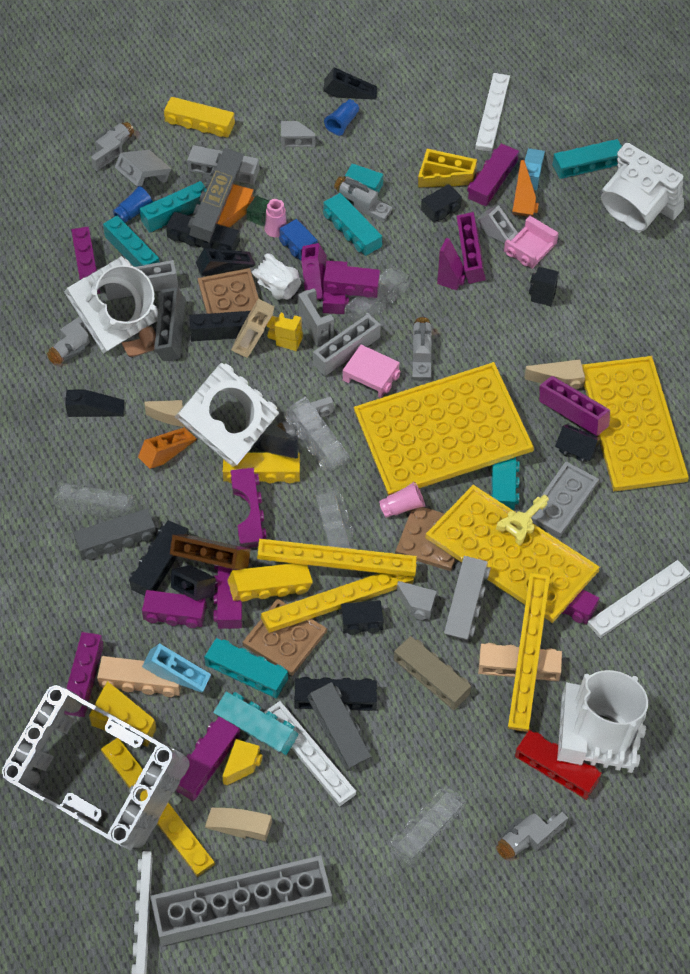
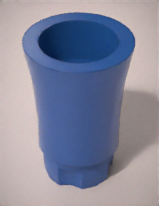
M350 99L342 103L324 119L326 129L338 136L342 135L359 111L358 104Z
M138 186L131 195L113 210L114 216H118L125 223L140 214L141 207L153 203L150 195L142 187Z

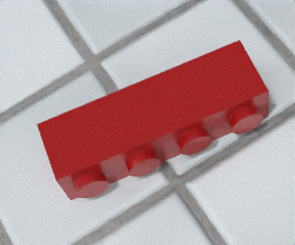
M529 730L516 748L515 757L587 800L599 782L601 772L595 766L587 765L584 762L582 765L557 760L558 744L551 743L544 739L541 734Z

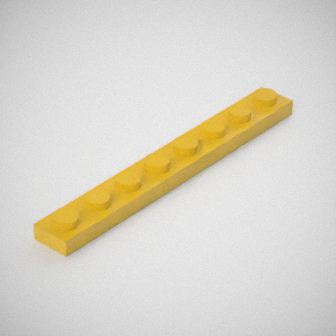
M259 539L257 555L259 560L413 577L416 574L417 556Z
M378 573L261 613V619L268 633L341 609L342 603L362 602L397 590L398 581L413 584L414 579L412 576Z
M530 573L508 729L529 731L550 580L549 575Z
M116 738L101 748L103 755L129 789L131 786H134L143 769L121 740ZM145 790V791H143V792L141 793V795H140L141 801H144V800L147 799V797H148V792H147V790ZM167 803L157 825L198 877L214 866L215 862L172 806Z

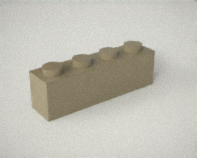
M410 636L394 651V661L453 711L470 695L471 686L468 680L458 676L450 665H445L440 661L437 654L428 651L420 640H415Z

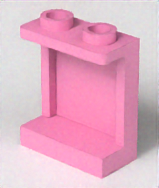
M529 216L526 219L525 227L511 241L508 239L505 241L504 252L509 257L519 260L522 265L533 269L557 244L558 232Z
M360 345L343 369V381L350 383L353 379L377 390L378 397L382 398L385 393H389L393 380L396 381L401 373L399 370L400 362Z

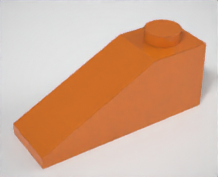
M521 160L512 214L533 217L534 213L538 212L539 203H536V196L525 161Z
M233 184L217 224L231 227L246 215L250 207H253L256 198L253 197V189Z
M183 427L146 439L138 458L149 469L164 465L195 442L197 438Z

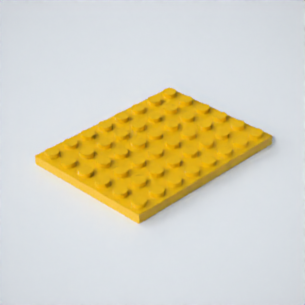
M494 362L354 407L355 415L388 496L400 491L413 482H416L418 487L422 488L534 451L532 442Z

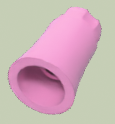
M272 199L267 204L264 229L267 235L280 237V228L287 224L286 210L282 200Z
M416 482L379 501L381 510L386 518L412 509L425 507L423 496Z

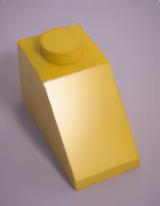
M235 740L223 773L224 785H229L254 773L256 766H260L263 757L260 754V746Z

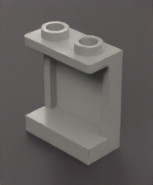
M150 150L121 152L115 168L137 187L142 186L145 177L155 176L162 183L166 182L172 169Z
M315 289L306 290L298 294L299 317H301L303 324L317 347L322 346L334 338V319L331 314L322 318L319 316Z

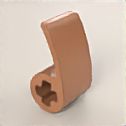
M153 327L143 328L139 332L140 339L122 342L129 357L154 350L156 332Z

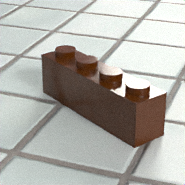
M181 534L172 535L170 554L231 569H248L251 549Z

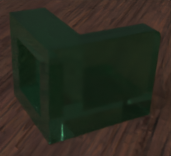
M256 195L246 209L247 220L263 226L266 222L265 213L270 200Z

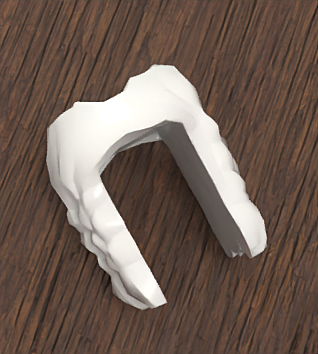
M267 253L264 256L266 261L263 260V263H260L258 269H254L252 274L259 278L257 282L261 286L272 292L276 300L291 299L301 284L298 270L293 267H287L275 259L272 254Z

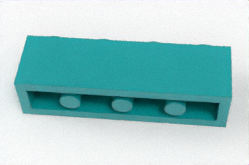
M615 139L554 153L552 165L559 179L618 166L617 153L622 146L619 140Z
M199 181L141 207V222L150 233L166 226L174 212L184 215L194 213L196 205L201 204L199 199L202 191L206 192L207 190L202 181Z
M341 193L323 202L325 218L330 219L334 227L343 232L346 240L351 241L358 252H362L366 256L382 247V235Z
M118 216L103 223L105 238L133 267L160 263L159 257Z
M516 457L492 465L491 496L513 511L515 505H519V493H516V488H519V477H516V472H519V461H516Z
M216 638L204 656L205 666L277 699L288 681V671L283 666L274 665L262 656L257 657L250 654L247 649L235 647L227 640Z
M226 691L213 713L286 756L299 735L294 731L295 726L285 720L283 723L277 721L278 716L270 711H267L265 714L260 711L262 707L251 701L248 704L243 701L245 698L240 694L234 692L232 695Z

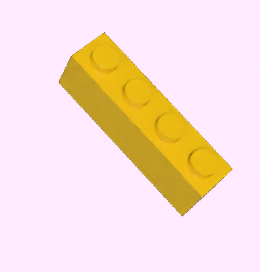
M175 97L170 98L164 109L165 122L184 126L188 129H196L203 133L208 132L219 137L228 138L235 124L234 112Z
M246 453L234 467L223 459V482L232 483L231 470L253 467L254 474L259 476V482H300V453H298V458L296 459L272 453Z
M295 563L232 570L227 580L233 601H248L253 598L266 599L270 596L284 597L295 593L301 595L306 593L313 583L308 566Z

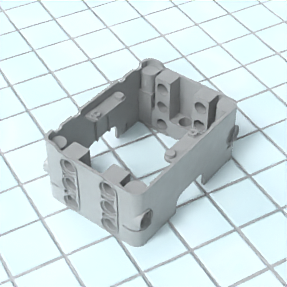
M52 686L47 690L39 706L36 708L34 715L4 765L2 773L6 780L40 800L48 802L78 819V822L114 843L132 851L133 848L139 849L146 843L172 794L177 789L181 778L187 772L189 760L181 752L159 742L79 697V695L65 687ZM82 705H87L88 709H94L109 717L105 726L108 733L135 748L141 747L145 738L157 745L136 784L130 787L129 792L131 793L110 830L98 824L102 817V811L80 797L69 793L61 803L34 787L39 783L40 776L32 767L46 771L54 756L42 750L51 733L56 729L67 734L75 719L64 714L65 710L75 713L81 709ZM147 790V792H148V797H147V799L144 800V801H141V799H140L141 793H142L143 791Z

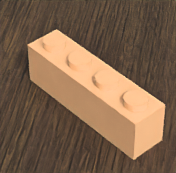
M494 643L481 644L478 674L515 677L519 647L514 645L502 646ZM552 648L540 649L536 679L560 680L562 651Z
M106 656L101 658L97 679L99 686L104 688L108 681L115 688L122 689L125 692L142 691L147 695L160 693L166 697H173L174 695L180 696L181 685L160 678L143 668L144 661Z

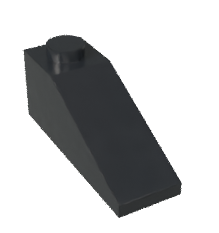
M335 67L324 79L323 92L337 98L377 99L376 85Z
M204 248L196 261V265L201 276H212L254 267L255 262L250 252Z
M86 389L66 390L65 406L68 417H124L125 401L123 399Z
M270 424L253 444V446L264 452L294 459L298 458L297 439L274 424Z

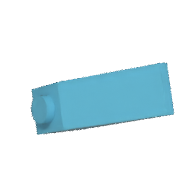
M528 148L525 164L533 189L537 190L545 151Z
M160 643L149 651L142 666L160 678L201 693L204 691L211 676L210 673Z

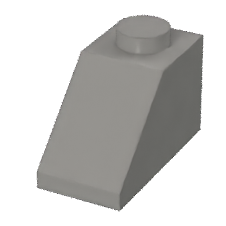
M281 121V147H315V133L299 121Z
M499 205L486 210L476 219L487 235L503 243L507 239L511 241L518 234Z
M398 581L397 595L409 614L418 620H430L436 602L437 591Z

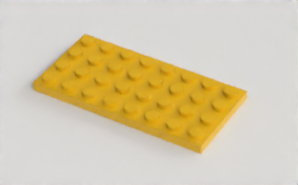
M652 356L583 364L582 368L585 375L584 387L587 396L610 409L609 427L600 433L598 437H601L600 445L613 492L688 482V473Z
M472 485L426 533L425 538L460 562L463 561L464 556L487 561V567H491L487 580L524 605L526 603L530 573L549 575L550 580L544 618L553 623L599 572L600 567L533 523V533H526V538L519 546L514 535L506 530H496L497 523L507 518L508 513L513 510L475 485Z

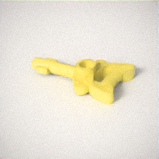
M546 495L537 497L533 501V505L525 513L510 511L507 518L497 523L496 530L508 531L515 536L516 543L520 546L526 538V533L530 534L534 531L531 517L539 509L543 510L547 506L549 498Z

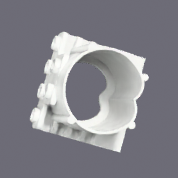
M625 143L617 153L618 171L602 189L601 200L606 210L610 213L609 215L620 222H624L638 233L646 230L659 213L674 220L684 209V198L682 197L683 175L630 143Z
M122 256L71 285L64 291L103 354L158 320L159 309L153 305L155 294L151 281L145 273L131 266L129 261ZM109 283H116L126 287L132 293L135 300V311L128 322L117 321L110 317L107 305L102 303L97 296V290L100 287Z
M220 363L176 414L175 418L234 467L251 449V446L272 423L279 412L272 402H267L262 398L263 395L258 390L248 386L246 379L241 376L238 377L231 366ZM217 392H227L241 402L247 419L244 431L229 433L225 429L223 422L214 420L210 416V402Z
M605 670L592 675L585 674L581 685L566 682L561 699L557 760L582 765L583 761L586 760L590 761V765L593 766L596 763H601L603 768H608V765L615 766V770L619 771L621 767L627 768L629 773H632L634 768L638 767L640 755L637 754V750L640 747V738L645 736L646 726L643 725L648 708V697L643 687L637 682L638 677H630L618 671ZM598 715H601V716H605V717H607V718H610V719L613 720L614 722L608 721V720H606V719H603V718H601V717L598 716Z

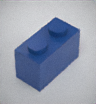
M297 219L280 228L279 240L283 246L286 245L290 249L291 254L294 257L297 256L300 261L302 260L303 246L318 243V240Z

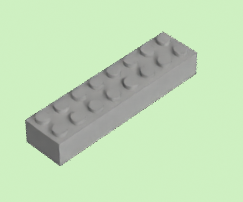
M316 856L152 895L151 901L160 944L164 946L332 905V894L322 856Z

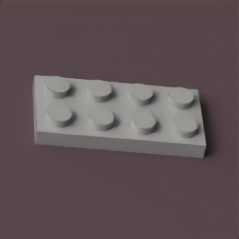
M565 462L542 494L546 495L549 501L543 510L539 509L531 517L533 523L561 537L597 486L599 479Z

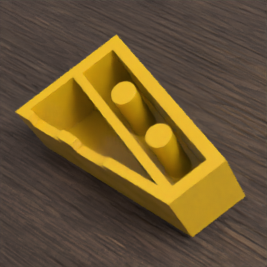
M427 149L418 176V188L444 187L448 184L451 186L469 185L475 178L477 159Z
M107 681L95 706L153 737L156 731L155 719ZM92 709L89 715L91 726L106 731L105 726L109 717ZM145 738L142 745L148 747L150 741Z

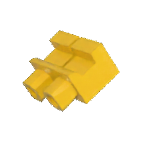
M282 312L279 317L272 316L267 323V327L270 328L268 338L276 340L277 346L297 351L303 339L301 317L294 315L293 320L284 318Z

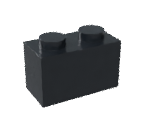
M448 184L421 199V211L435 223L438 220H443L448 214L457 212L461 207L462 196Z
M538 266L536 273H532L530 283H532L529 289L531 302L552 306L556 294L559 271Z
M565 424L562 426L555 447L559 448V452L569 455L571 453L576 455L578 460L587 462V460L591 461L594 458L601 437Z
M192 565L172 569V589L196 601L214 596L216 577Z
M381 600L341 604L343 634L377 633L383 630L384 621Z

